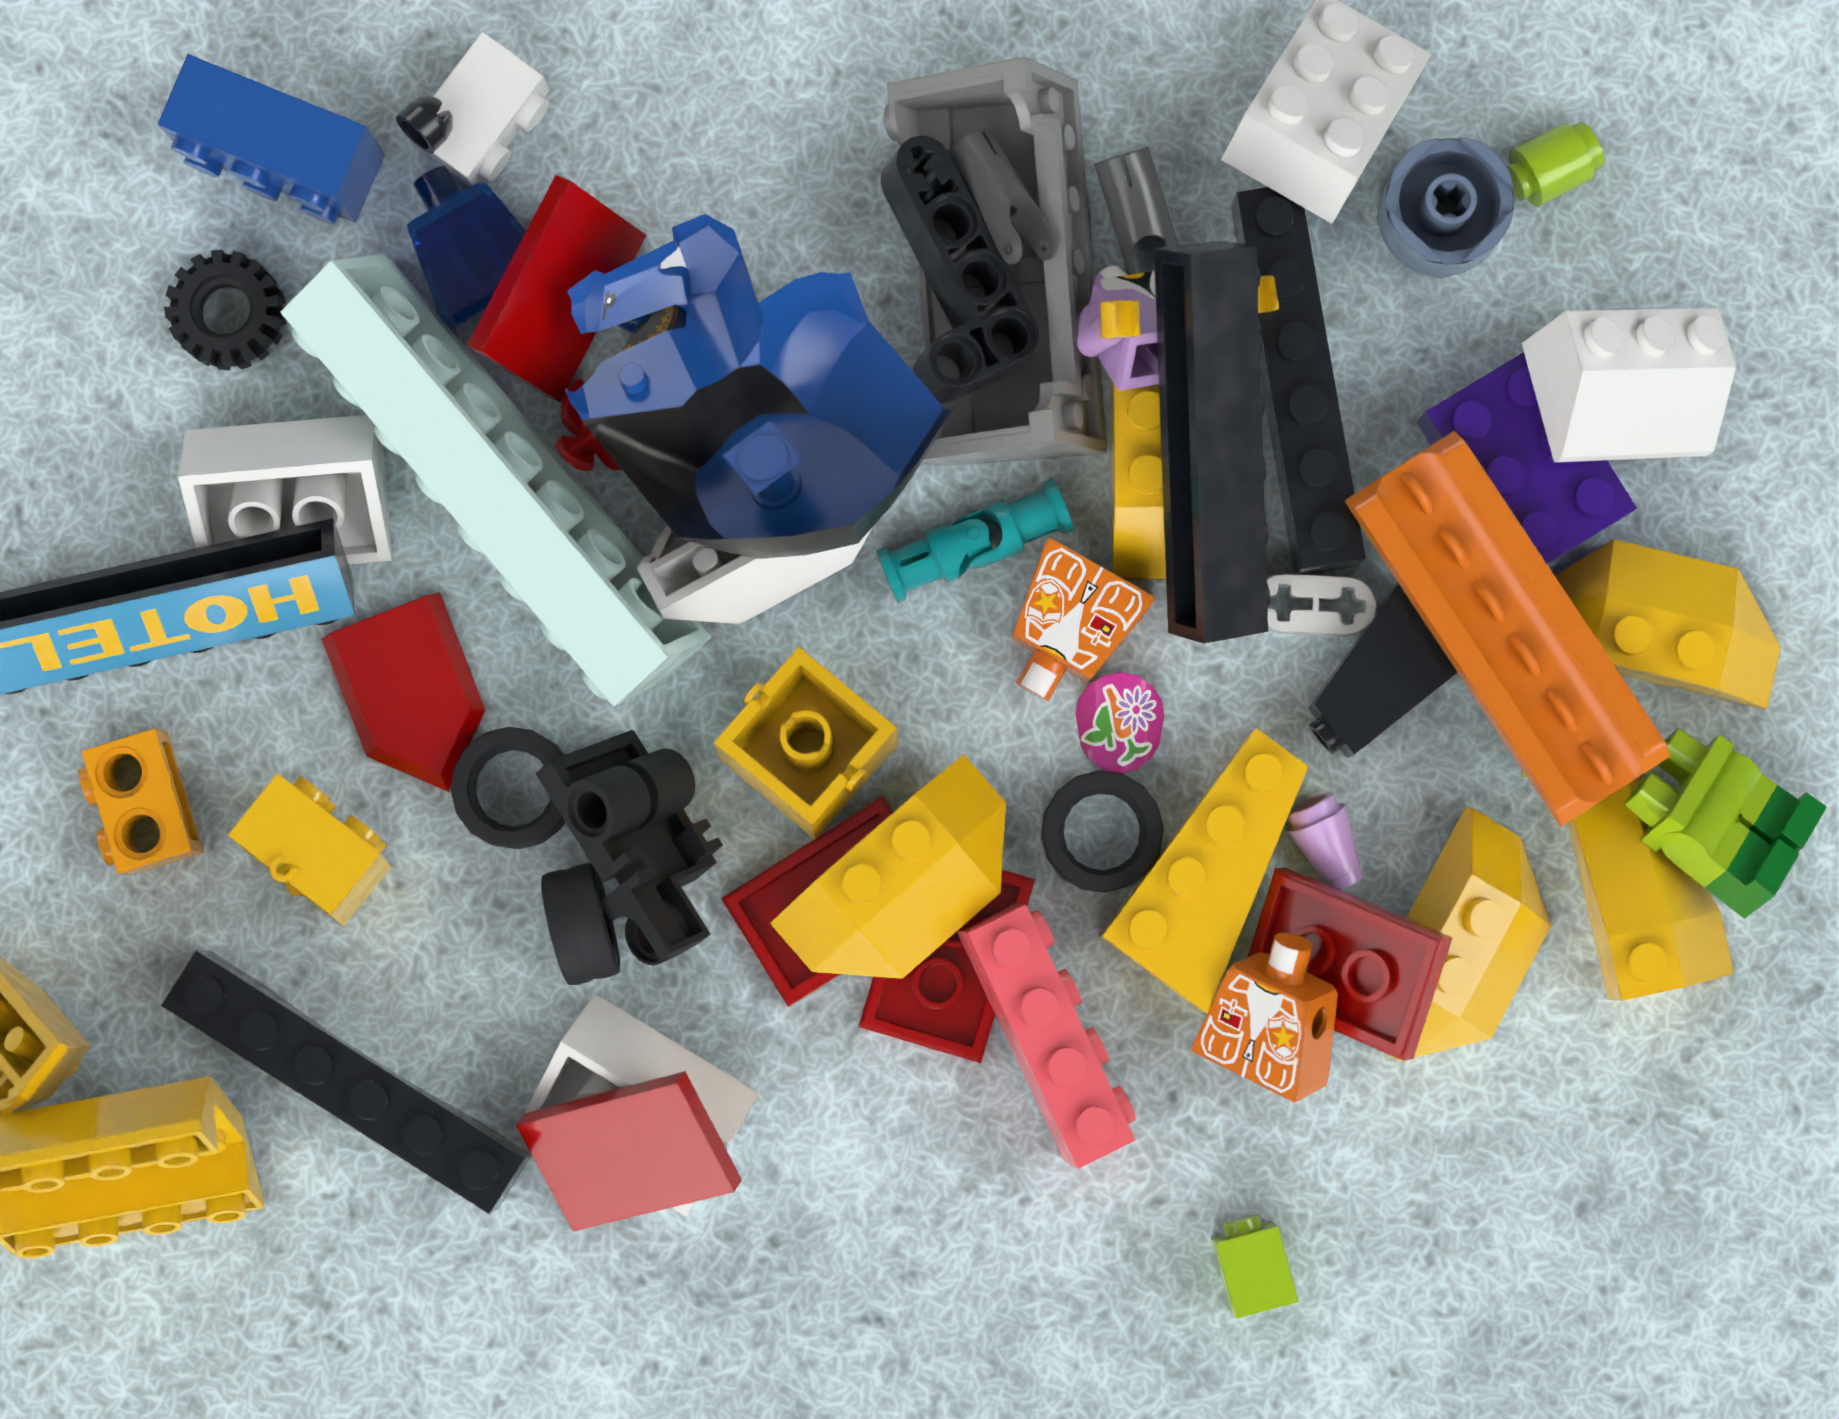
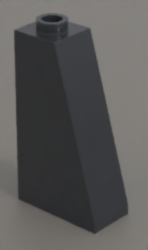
M1398 581L1376 610L1370 623L1362 630L1308 707V710L1316 718L1309 724V728L1323 747L1332 755L1339 749L1347 758L1355 755L1458 673Z

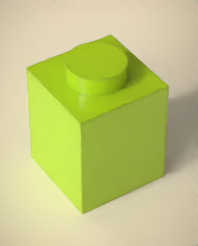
M1259 1214L1223 1223L1222 1227L1225 1235L1211 1238L1231 1314L1236 1319L1298 1303V1296L1278 1225L1274 1222L1262 1224Z

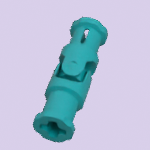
M1053 478L1043 482V489L1010 503L1000 499L963 515L952 525L939 524L927 529L926 536L922 539L892 551L883 547L876 550L892 593L897 603L906 600L907 592L941 578L948 583L960 578L967 571L968 567L973 569L985 567L1024 552V544L1058 530L1067 534L1074 531L1058 486ZM984 522L996 526L1002 535V540L995 549L992 548L991 540L989 539V529Z

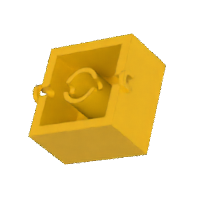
M798 647L765 685L758 682L750 689L744 698L745 708L714 741L721 762L816 840L897 748L898 734L896 726L803 649ZM760 691L761 693L759 694V696L755 700H753L755 695Z
M277 773L229 832L228 836L247 853L266 866L274 880L285 883L286 889L290 894L294 896L303 895L344 927L392 867L381 854L387 845L381 841L379 835L350 814L344 823H341L331 814L336 809V806L330 801V798L301 775L291 784Z

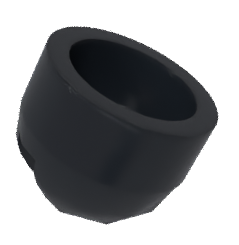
M425 96L409 103L396 116V121L401 130L414 144L423 151L433 154L450 135L453 129V116L449 110L437 114L442 106V101L435 97Z

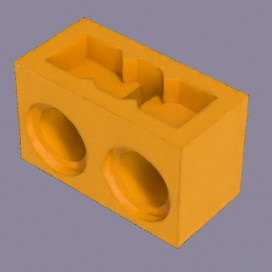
M153 728L81 751L86 767L78 770L79 781L88 804H97L104 828L97 830V842L107 866L115 865L117 874L131 876L204 853L167 731ZM134 756L141 765V779L137 786L124 792L115 781V770L123 759ZM146 817H151L159 826L160 838L152 850L143 853L134 844L133 831L139 821Z

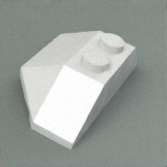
M667 525L658 537L650 556H645L637 566V570L663 619L741 624L852 564L871 530L858 544L804 556L758 559L724 552L679 538Z

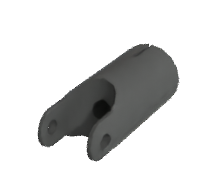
M978 131L956 142L948 152L1005 262L1016 264L1020 261L1023 253L1020 237L1029 242L1039 259L1046 261L1053 258L1056 252V239L996 137L990 131ZM1046 240H1047V243H1048V248H1047V249L1045 248V241H1046ZM1009 243L1011 244V248H1012L1011 253L1009 252V248H1008V247H1009Z
M1149 147L1122 154L1131 185L1128 183L1119 155L1094 164L1128 275L1136 274L1132 260L1133 249L1136 243L1145 236L1158 235L1164 238L1170 247L1179 246Z

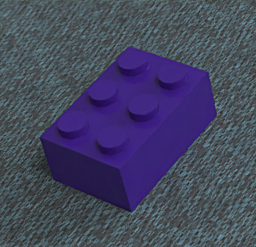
M1524 352L1430 408L1416 422L1430 445L1452 431H1455L1466 442L1547 564L1637 509L1607 460L1554 462Z

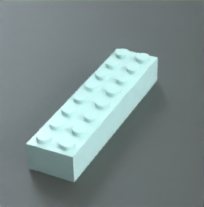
M386 253L331 260L282 309L280 313L293 327L291 332L297 344L308 354L318 357L334 375L333 384L341 396L353 405L362 408L375 424L374 432L379 441L391 452L401 455L417 474L415 480L423 493L431 500L444 505L458 522L457 530L462 539L471 548L478 552H483L498 569V578L505 590L517 600L526 602L541 620L540 628L544 636L555 647L570 654L582 669L583 681L595 695L601 699L608 700L613 706H616L655 688L711 638L698 621L663 619L637 570V566L644 558Z

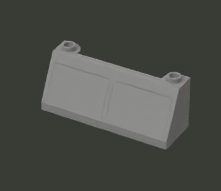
M1024 56L887 83L888 104L884 110V124L889 137L893 141H897L899 146H901L909 138L923 135L933 137L941 142L948 151L956 142L971 133L990 131L1004 150L1056 239V252L1053 258L1043 261L1035 254L1029 242L1020 237L1023 246L1020 261L1016 264L1006 263L1037 324L1039 340L1035 351L1009 375L954 401L940 403L949 410H952L955 404L956 407L922 462L938 466H952L1107 453L1100 360L1097 356L1088 357L1083 355L1077 346L1079 317L1081 311L1090 304L1094 281L1078 80ZM921 171L912 172V175L917 174V173H921V174H922V172H921ZM933 197V198H932L928 203H926V204L924 203L923 200H922V202H923L924 205H928V204H929L934 198H936V197ZM933 219L935 230L940 236L948 240H956L955 231L948 222L942 219ZM1047 240L1045 241L1046 249L1048 248ZM1009 243V247H1008V248H1009V252L1011 253L1012 248H1011V244ZM919 264L926 349L939 336L952 330V327ZM962 275L963 284L969 293L978 297L985 296L983 285L978 279L971 275ZM992 331L991 337L994 345L1004 353L1013 354L1014 348L1008 336L999 331ZM937 356V365L943 375L950 379L958 380L960 372L955 362L946 356Z

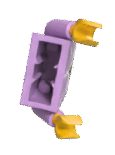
M1109 266L1100 271L1093 281L1090 304L1081 311L1079 317L1077 346L1083 355L1098 357L1114 385L1120 391L1159 384L1155 271L1128 275L1119 266ZM1261 276L1258 288V312L1264 313L1278 310L1279 302L1274 276Z

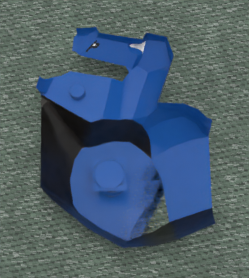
M707 214L672 227L673 241L606 274L595 270L567 291L572 300L571 313L581 335L586 332H599L675 304L687 310L685 328L667 330L601 361L593 376L576 392H569L566 388L565 391L570 404L577 410L586 427L673 533L679 538L713 549L766 559L804 556L858 544L893 505L909 483L956 407L955 404L952 410L944 408L870 323L851 272L842 274L819 272L797 278L758 302L734 229Z

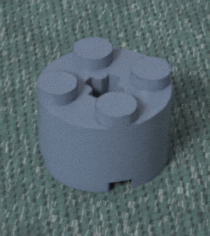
M1462 137L1459 139L1435 138L1419 143L1410 149L1398 162L1386 182L1379 199L1377 222L1386 246L1408 268L1435 278L1458 275L1476 267L1492 252L1504 237L1512 222L1514 198L1510 172L1502 159L1493 150L1474 139ZM1447 198H1450L1457 206L1453 213L1443 216L1436 211L1435 207L1437 203H1442Z

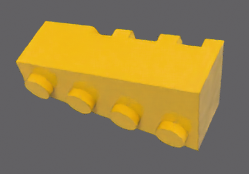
M1255 728L1251 731L1157 857L1149 872L1143 876L1099 937L1197 1010L1207 1014L1308 766L1259 729Z

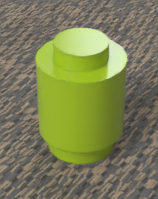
M1579 122L1573 126L1563 123L1510 150V165L1507 168L1513 183V194L1520 201L1527 199L1532 205L1539 207L1592 180L1594 171L1604 166L1603 150L1592 129L1584 122Z

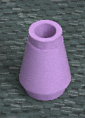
M1325 792L1313 796L1291 808L1288 815L1291 825L1287 828V832L1325 884L1341 890L1364 877L1359 866L1360 862L1346 806L1344 803H1337L1333 792Z

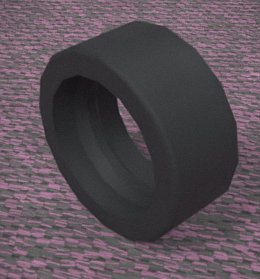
M505 727L485 732L465 748L454 766L450 791L456 814L470 833L490 845L520 850L543 844L562 829L565 820L550 798L543 813L532 822L519 826L499 824L489 818L479 804L476 792L478 776L485 764L500 753L512 750L527 752L539 759L543 765L552 759L563 756L564 753L557 744L533 730Z
M1097 770L1075 776L1056 791L1043 814L1041 840L1048 862L1062 879L1081 890L1107 893L1129 887L1149 872L1161 851L1164 826L1158 804L1142 784L1123 773ZM1096 794L1112 795L1126 802L1136 814L1140 828L1138 845L1132 856L1120 866L1107 870L1089 868L1078 862L1068 850L1064 837L1065 820L1072 807L1083 798Z

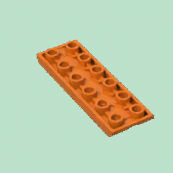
M1452 431L1345 500L1354 517L1560 827L1671 756L1663 737L1466 442L1455 431Z

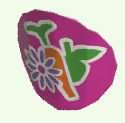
M1123 672L1103 675L1086 687L1078 699L1075 712L1080 745L1087 758L1102 770L1117 773L1138 770L1153 757L1160 744L1165 717L1163 703L1153 685L1138 675Z

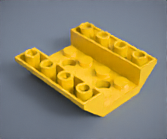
M211 1076L0 1115V1244L11 1254H16L20 1258L45 1257L55 1252V1246L76 1242L88 1247L105 1246L118 1241L119 1234L141 1230L149 1235L170 1234L179 1231L182 1228V1223L206 1218L211 1223L235 1222L243 1219L246 1216V1211L264 1208L262 1190L243 1117Z

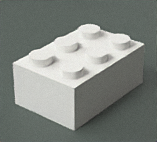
M1315 0L1245 112L1221 160L1333 224L1432 54L1339 0Z

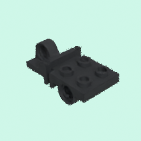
M630 730L552 759L535 773L603 883L613 878L619 883L620 886L604 898L600 905L610 921L619 917H627L625 924L626 942L632 954L639 961L652 966L661 964L684 953L711 935L682 889V886L694 882L717 863L712 854L721 848L723 844L719 838L707 842L703 833L711 827L708 820L704 819L693 824L684 811V808L693 799L695 778L691 766L680 753L668 748L648 753L635 731Z

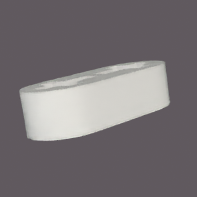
M1282 574L1275 575L1267 580L1270 598L1277 594L1278 587L1288 588L1289 598L1294 600H1310V610H1293L1289 613L1287 621L1284 622L1277 620L1276 610L1268 608V630L1271 632L1297 635L1351 636L1365 629L1375 615V596L1370 587L1359 579L1338 576ZM1342 590L1352 591L1351 597L1354 602L1363 603V613L1360 612L1353 615L1350 624L1341 623L1340 613L1335 611H1319V601H1336L1340 598Z

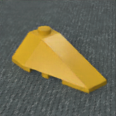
M1639 777L1568 822L1608 1000L1624 1001L1684 988L1734 974L1721 913L1708 890L1676 866L1664 854L1661 848L1655 852L1641 841L1649 825L1624 804L1633 788L1641 780Z

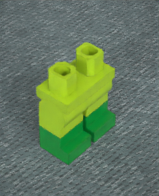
M1677 728L1664 740L1671 756L1658 764L1660 768L1677 779L1675 785L1672 787L1650 771L1633 788L1624 804L1649 825L1641 838L1643 843L1655 852L1661 848L1664 854L1676 866L1745 919L1777 894L1798 858V852L1805 846L1827 806L1807 792L1798 799L1764 776L1757 764L1750 758L1739 752L1732 751L1735 745L1719 734L1705 746L1693 736Z

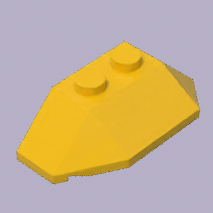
M1110 378L1112 573L1122 579H1166L1159 384L1120 391Z
M1613 539L1555 575L1621 676L1764 710L1767 709L1781 647L1738 568Z
M963 754L815 880L770 924L812 972L903 979L1000 894L1006 814L1005 800Z
M1466 806L1406 917L1453 937L1414 1058L1492 1038L1551 928V923L1521 837L1474 808Z
M0 956V1115L27 1110L51 1098L62 1082L76 1071L81 1058L91 1045L44 990Z

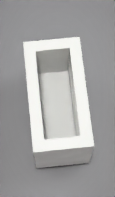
M482 32L433 96L442 101V106L437 114L449 110L453 116V129L447 140L433 154L423 151L414 143L413 145L474 190L483 178L489 182L493 181L502 172L511 157L512 151L507 148L521 128L527 132L531 131L541 120L549 106V100L545 96L550 90L544 76Z

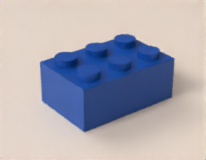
M190 54L186 56L157 124L173 141L170 148L178 154L185 156L184 163L216 178H219L222 170L225 169L243 180V188L272 201H277L280 193H284L302 204L300 208L302 212L331 225L336 224L339 216L352 222H357L385 156V153L367 126Z

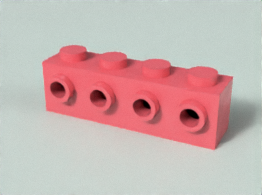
M1012 903L960 928L957 931L959 938L1063 1161L1079 1169L1136 1141L1128 1125L1136 1121L1134 1109L1122 1087L1118 1085L1111 1088L1101 1067L1109 1062L1108 1054L1096 1030L1093 1027L1084 1030L1074 1009V1007L1082 1004L1081 996L1069 972L1066 969L1057 972L1047 948L1054 946L1055 942L1040 911L1037 910L1030 913L1027 905Z

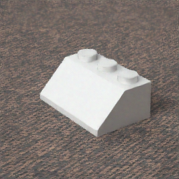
M1719 308L1565 311L1521 343L1554 462L1707 456L1714 452L1736 370V364Z
M367 415L185 430L178 479L195 548L334 518L349 564L392 561L386 466L382 443L374 432L375 424Z
M594 994L561 1040L525 1113L686 1071L727 1150L760 1093L687 1050L678 1042L669 1039L631 1016L622 1008ZM695 1202L672 1207V1209L687 1217Z

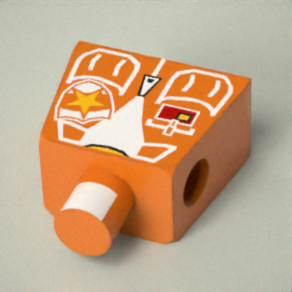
M1049 537L1042 551L1012 635L1013 641L1033 651L1015 683L1049 702L1066 671L1089 683L1146 614L1156 597Z
M1278 933L1274 937L1270 955L1258 952L1233 964L1224 976L1194 1040L1191 1051L1294 1103L1325 1087L1330 1071L1338 993L1332 984L1306 972L1313 948L1312 943L1299 935Z

